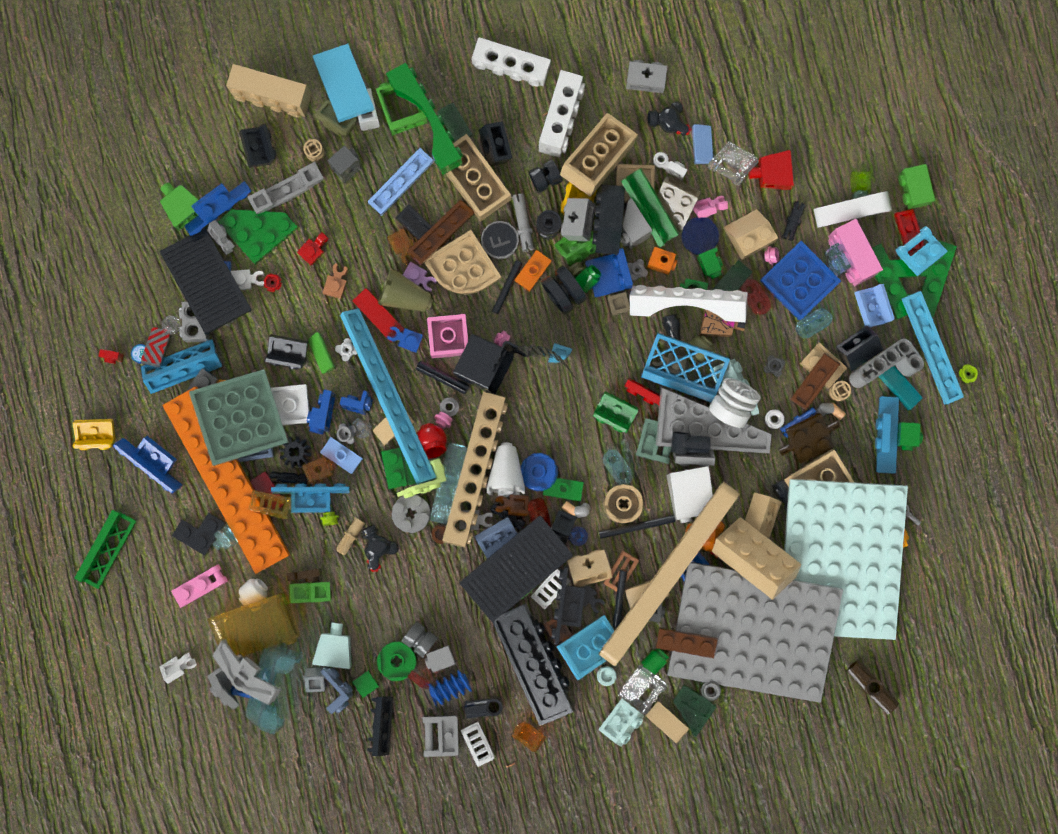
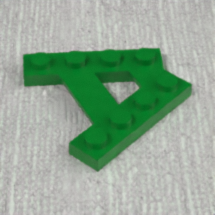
M940 240L938 241L948 252L918 276L925 277L921 292L932 318L934 317L957 247ZM882 244L874 246L872 250L883 269L875 278L879 285L884 284L891 309L896 320L908 315L902 298L911 295L906 293L899 278L917 276L903 260H889Z

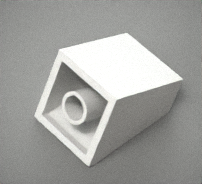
M708 466L666 475L675 520H680V523L692 521L691 517L698 516L713 496Z

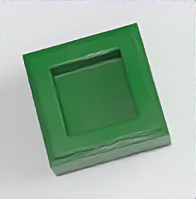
M369 670L352 681L363 698L379 687Z

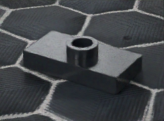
M410 204L395 217L417 240L432 228Z

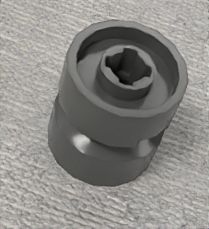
M416 621L404 636L402 642L409 648L414 647V652L423 658L438 637L430 631L425 632V627Z

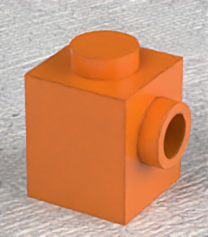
M654 247L647 268L669 275L670 270H675L678 261L675 260L676 254Z

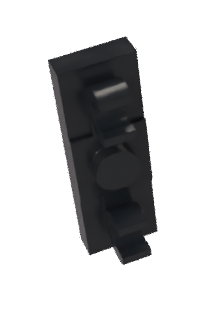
M378 696L371 699L372 702H376V709H370V712L375 713L373 737L368 738V741L373 742V748H367V751L372 752V756L375 757L389 755L393 696Z

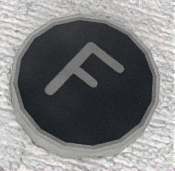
M493 222L483 230L481 236L482 247L487 255L498 260L506 259L513 255L518 247V233L507 222Z

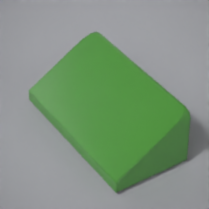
M318 332L315 333L308 341L321 373L325 374L335 370V366L322 335Z

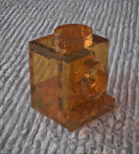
M325 457L302 466L309 484H314L333 475L332 470H334L330 459L326 460ZM317 466L322 467V471L320 473H316L315 468Z

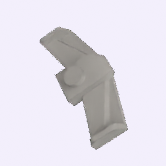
M221 640L213 657L232 682V685L238 691H242L267 705L275 701L282 688L276 687L257 677L261 668L248 657L243 658L240 662L227 644V640Z

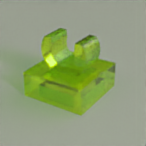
M871 171L850 173L851 192H857L858 190L871 191Z

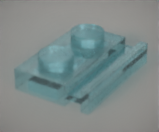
M839 243L832 245L825 252V255L830 257L828 260L829 269L837 277L851 268L843 250L839 251L838 249Z

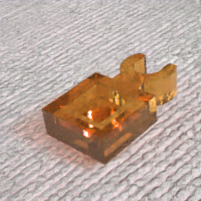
M403 228L388 236L387 239L396 255L402 253L401 260L407 265L405 260L406 256L409 255L407 251L413 245Z

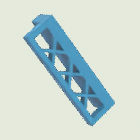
M211 339L164 357L160 368L147 364L141 366L143 382L150 394L196 377L202 368L208 371L222 367V362L216 353L214 341ZM210 347L211 350L202 353L204 349ZM191 355L190 358L184 360L186 356ZM173 362L172 365L166 366L168 363ZM155 369L154 372L147 374V371Z

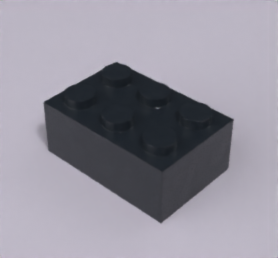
M602 184V191L597 192L596 203H599L600 206L596 205L595 217H598L594 221V231H597V233H593L592 244L596 245L595 253L615 255L619 253L625 196L624 186Z

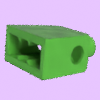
M168 182L161 187L160 190L165 194V197L161 199L160 203L173 226L180 231L187 223L198 216L191 207L198 199L182 185L174 189Z

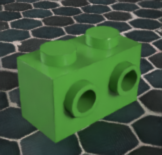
M926 164L905 168L899 173V184L901 187L903 186L904 190L903 201L908 206V210L931 205L935 201Z

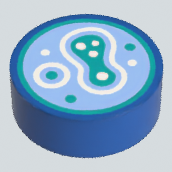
M138 344L132 348L131 358L133 361L143 364L141 363V358L145 345Z

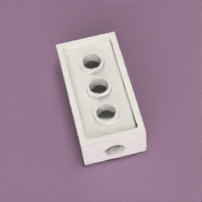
M563 70L560 71L539 140V152L558 158L561 157L562 153H566L569 139L567 135L571 136L574 126V119L572 117L576 118L580 103L578 99L582 100L585 83H582L583 76Z

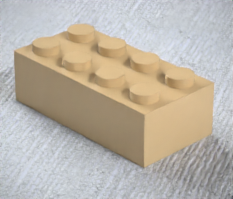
M235 64L232 65L226 85L237 101H251L255 106L263 107L265 105L275 112L286 111L289 112V115L297 118L299 116H306L311 99V93L305 84Z
M607 113L566 160L560 175L591 197L633 147L638 134Z
M466 134L453 143L455 148L459 147L463 154L461 158L462 165L446 173V175L481 222L511 201V194Z
M741 517L716 538L712 553L772 600L797 577L802 565Z

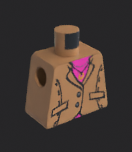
M704 309L699 336L730 337L733 329L744 331L746 321H725L719 315Z

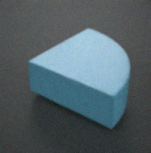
M554 343L552 351L565 360L570 355L572 349ZM549 358L548 362L557 363L558 361L555 358Z

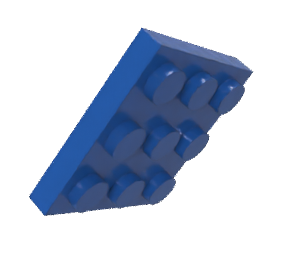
M800 241L760 282L801 321L841 280Z

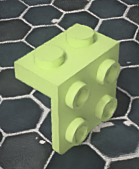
M440 458L430 461L437 478L433 481L397 493V496L404 495L406 499L441 487L440 483L447 480Z

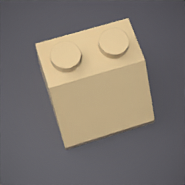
M757 209L724 227L741 260L768 247L778 239L769 221Z

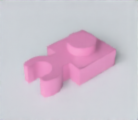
M719 196L714 200L710 198L696 201L693 210L698 218L708 217L716 214L717 210L728 209V201H725L724 196Z

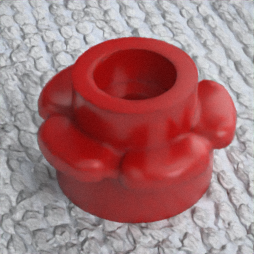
M268 274L263 280V286L269 292H275V290H279L282 286L281 278L277 274Z

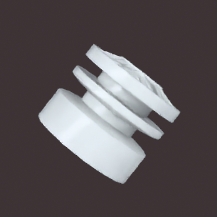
M726 378L718 390L720 395L714 397L709 410L722 422L733 427L743 428L751 416L750 411H753L756 408V404L760 401V395L749 385L733 378Z

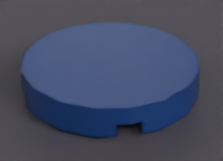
M533 453L521 464L523 481L527 488L534 491H545L556 482L558 467L549 455Z

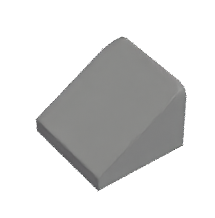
M324 667L305 669L306 692H325V677L320 672Z

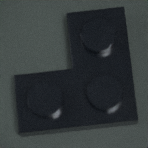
M208 513L198 529L182 519L172 536L206 556L226 522Z

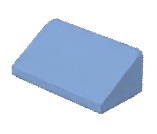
M693 124L694 165L713 164L711 126Z

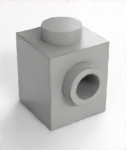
M449 645L428 652L426 654L427 658L424 659L428 670L432 669V672L439 671L456 663Z

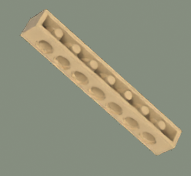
M486 392L482 394L442 541L444 543L466 548V544L471 543L473 533H470L471 525H476L478 514H475L476 507L481 506L483 499L480 492L482 488H486L488 477H485L486 470L491 469L493 462L490 455L492 451H496L498 440H495L496 433L501 432L503 422L500 421L501 415L506 414L508 404L505 403V397ZM494 411L497 416L494 419H488L486 413ZM489 429L492 434L490 437L484 438L481 436V431ZM483 447L487 453L484 456H478L476 454L477 448ZM473 466H480L482 469L481 473L478 475L472 474L470 470ZM469 484H474L477 487V490L472 494L465 490ZM463 503L471 504L472 508L469 512H463L460 509ZM463 521L467 527L463 531H458L455 528L456 523Z

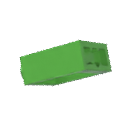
M389 82L379 85V88H376L392 136L427 124V118L419 108H417L419 113L392 122L384 96L395 92Z

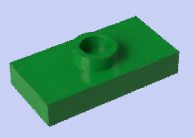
M557 478L551 488L543 491V495L581 501L584 482Z

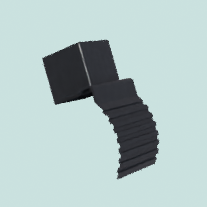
M475 334L471 335L453 371V374L460 380L495 395L511 366L514 354L517 353L523 357L533 355L538 357V355H541L542 357L555 358L556 361H560L566 366L575 378L563 359L554 351H550L549 348L545 347L544 349L539 345L537 347L534 345L517 346L509 341H505L501 347Z

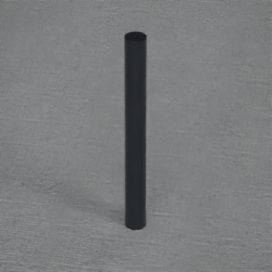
M670 515L599 531V536L602 539L674 523L675 517Z

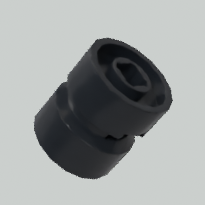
M553 160L542 164V168L535 167L528 171L538 193L547 190L549 185L555 186L563 182Z
M545 210L540 213L536 226L539 236L550 240L559 235L561 218L558 213L552 210Z

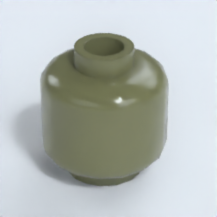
M696 335L689 342L691 345L714 352V343L705 335ZM702 353L693 355L695 362L702 363L706 361Z

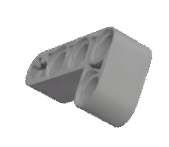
M900 339L850 375L849 380L853 387L861 388L894 365L902 375L909 377L922 370L924 361L909 340Z

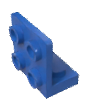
M623 248L619 249L618 255L610 254L586 261V267L594 265L602 274L600 281L592 288L595 298L632 288L633 282Z

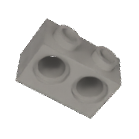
M182 302V307H179V317L182 319V326L179 328L180 337L185 342L209 341V333L205 335L196 317H190L191 308L188 302ZM193 327H198V333L191 336L190 330Z

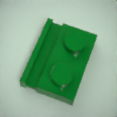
M401 448L381 451L389 489L416 484Z

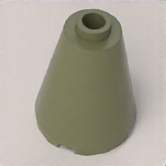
M391 269L383 285L382 294H380L378 304L381 306L425 312L426 309L429 310L433 302L429 292L394 269Z

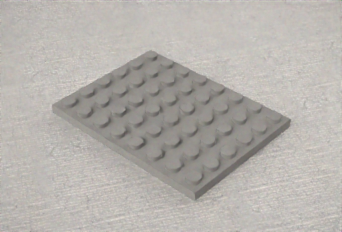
M691 562L686 570L675 630L717 638L714 658L671 651L667 676L821 703L843 589L793 580L772 600L734 569Z

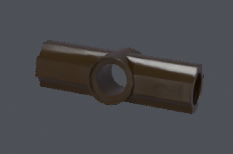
M860 660L853 662L848 667L847 673L887 715L897 708L900 703ZM872 682H875L877 685L874 692L869 691V685Z

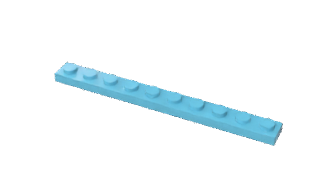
M360 309L342 312L340 317L416 484L419 485L433 481L437 477Z

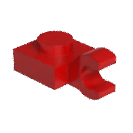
M321 232L314 242L308 239L297 253L312 266L324 253L320 248L329 238Z

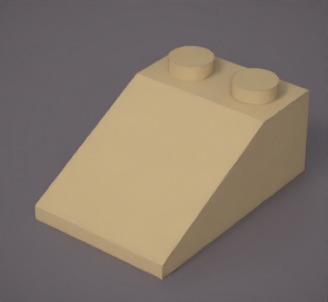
M834 449L827 451L784 479L788 487L789 479L855 483Z

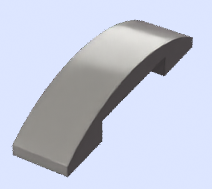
M313 162L298 170L299 173L266 190L263 188L248 196L247 198L256 214L286 203L321 182L324 178L316 163Z

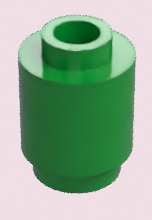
M590 265L585 267L575 279L582 290L588 293L600 281L602 274L597 267Z
M653 649L641 661L643 664L641 669L648 676L651 674L655 676L665 666L669 657L661 649Z

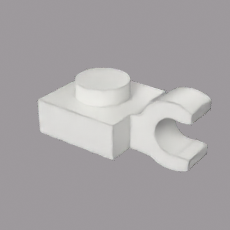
M186 653L180 659L174 657L161 665L160 670L164 681L169 684L184 674L183 669H192L197 663L194 658H191L190 653Z

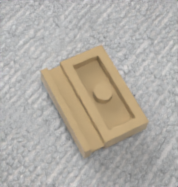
M819 342L800 364L807 371L811 372L824 353L838 361L840 366L825 384V387L829 389L847 367Z

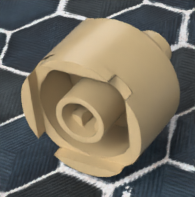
M626 484L617 485L607 492L603 502L604 511L616 523L632 522L642 512V495L633 486ZM619 500H627V509L619 507Z

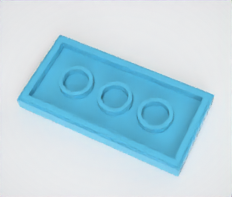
M348 44L313 55V60L338 122L374 111V106Z

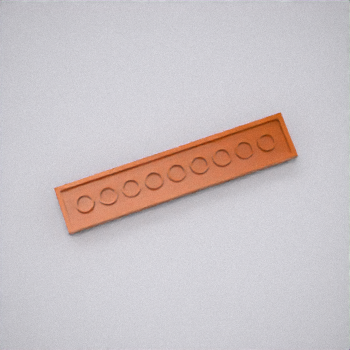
M195 386L162 406L252 569L257 574L288 557L290 553L238 459L212 466L189 395V391L198 389Z

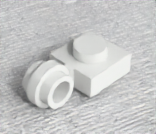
M663 152L655 154L653 158V163L656 167L664 168L667 173L683 180L687 169H685L682 163L678 161L668 162V156ZM658 158H662L664 162H659Z

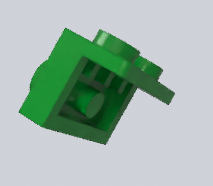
M605 391L593 417L602 424L607 423L613 426V429L618 432L627 433L639 408Z

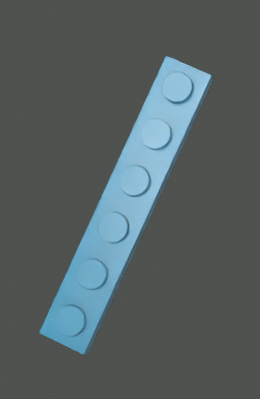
M918 291L902 298L944 405L963 398V393L922 292Z

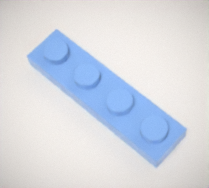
M419 148L367 201L368 204L382 216L434 163V160Z

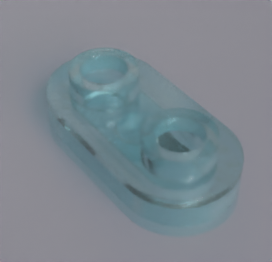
M825 308L814 311L797 323V334L802 338H809L830 325L832 314Z
M607 451L602 459L604 466L616 483L619 485L629 484L633 479L632 470L618 451ZM611 456L616 459L613 464L608 461ZM621 472L626 473L627 477L625 479L620 478Z

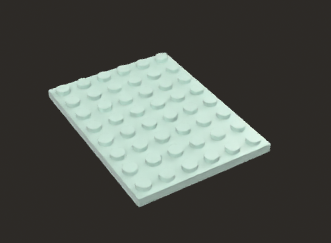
M789 479L784 551L802 564L794 580L843 589L834 633L836 637L896 640L908 486Z

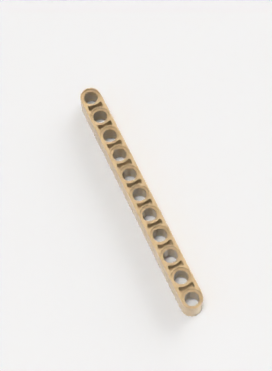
M725 482L718 487L599 652L602 658L613 666L617 665L740 494Z

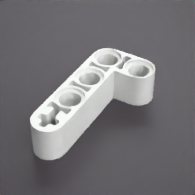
M885 191L813 210L817 228L889 212L892 211L889 193Z

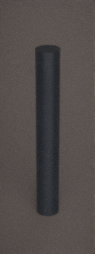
M515 261L492 309V312L497 315L522 266L520 261Z
M620 569L613 627H618L621 623L627 570Z

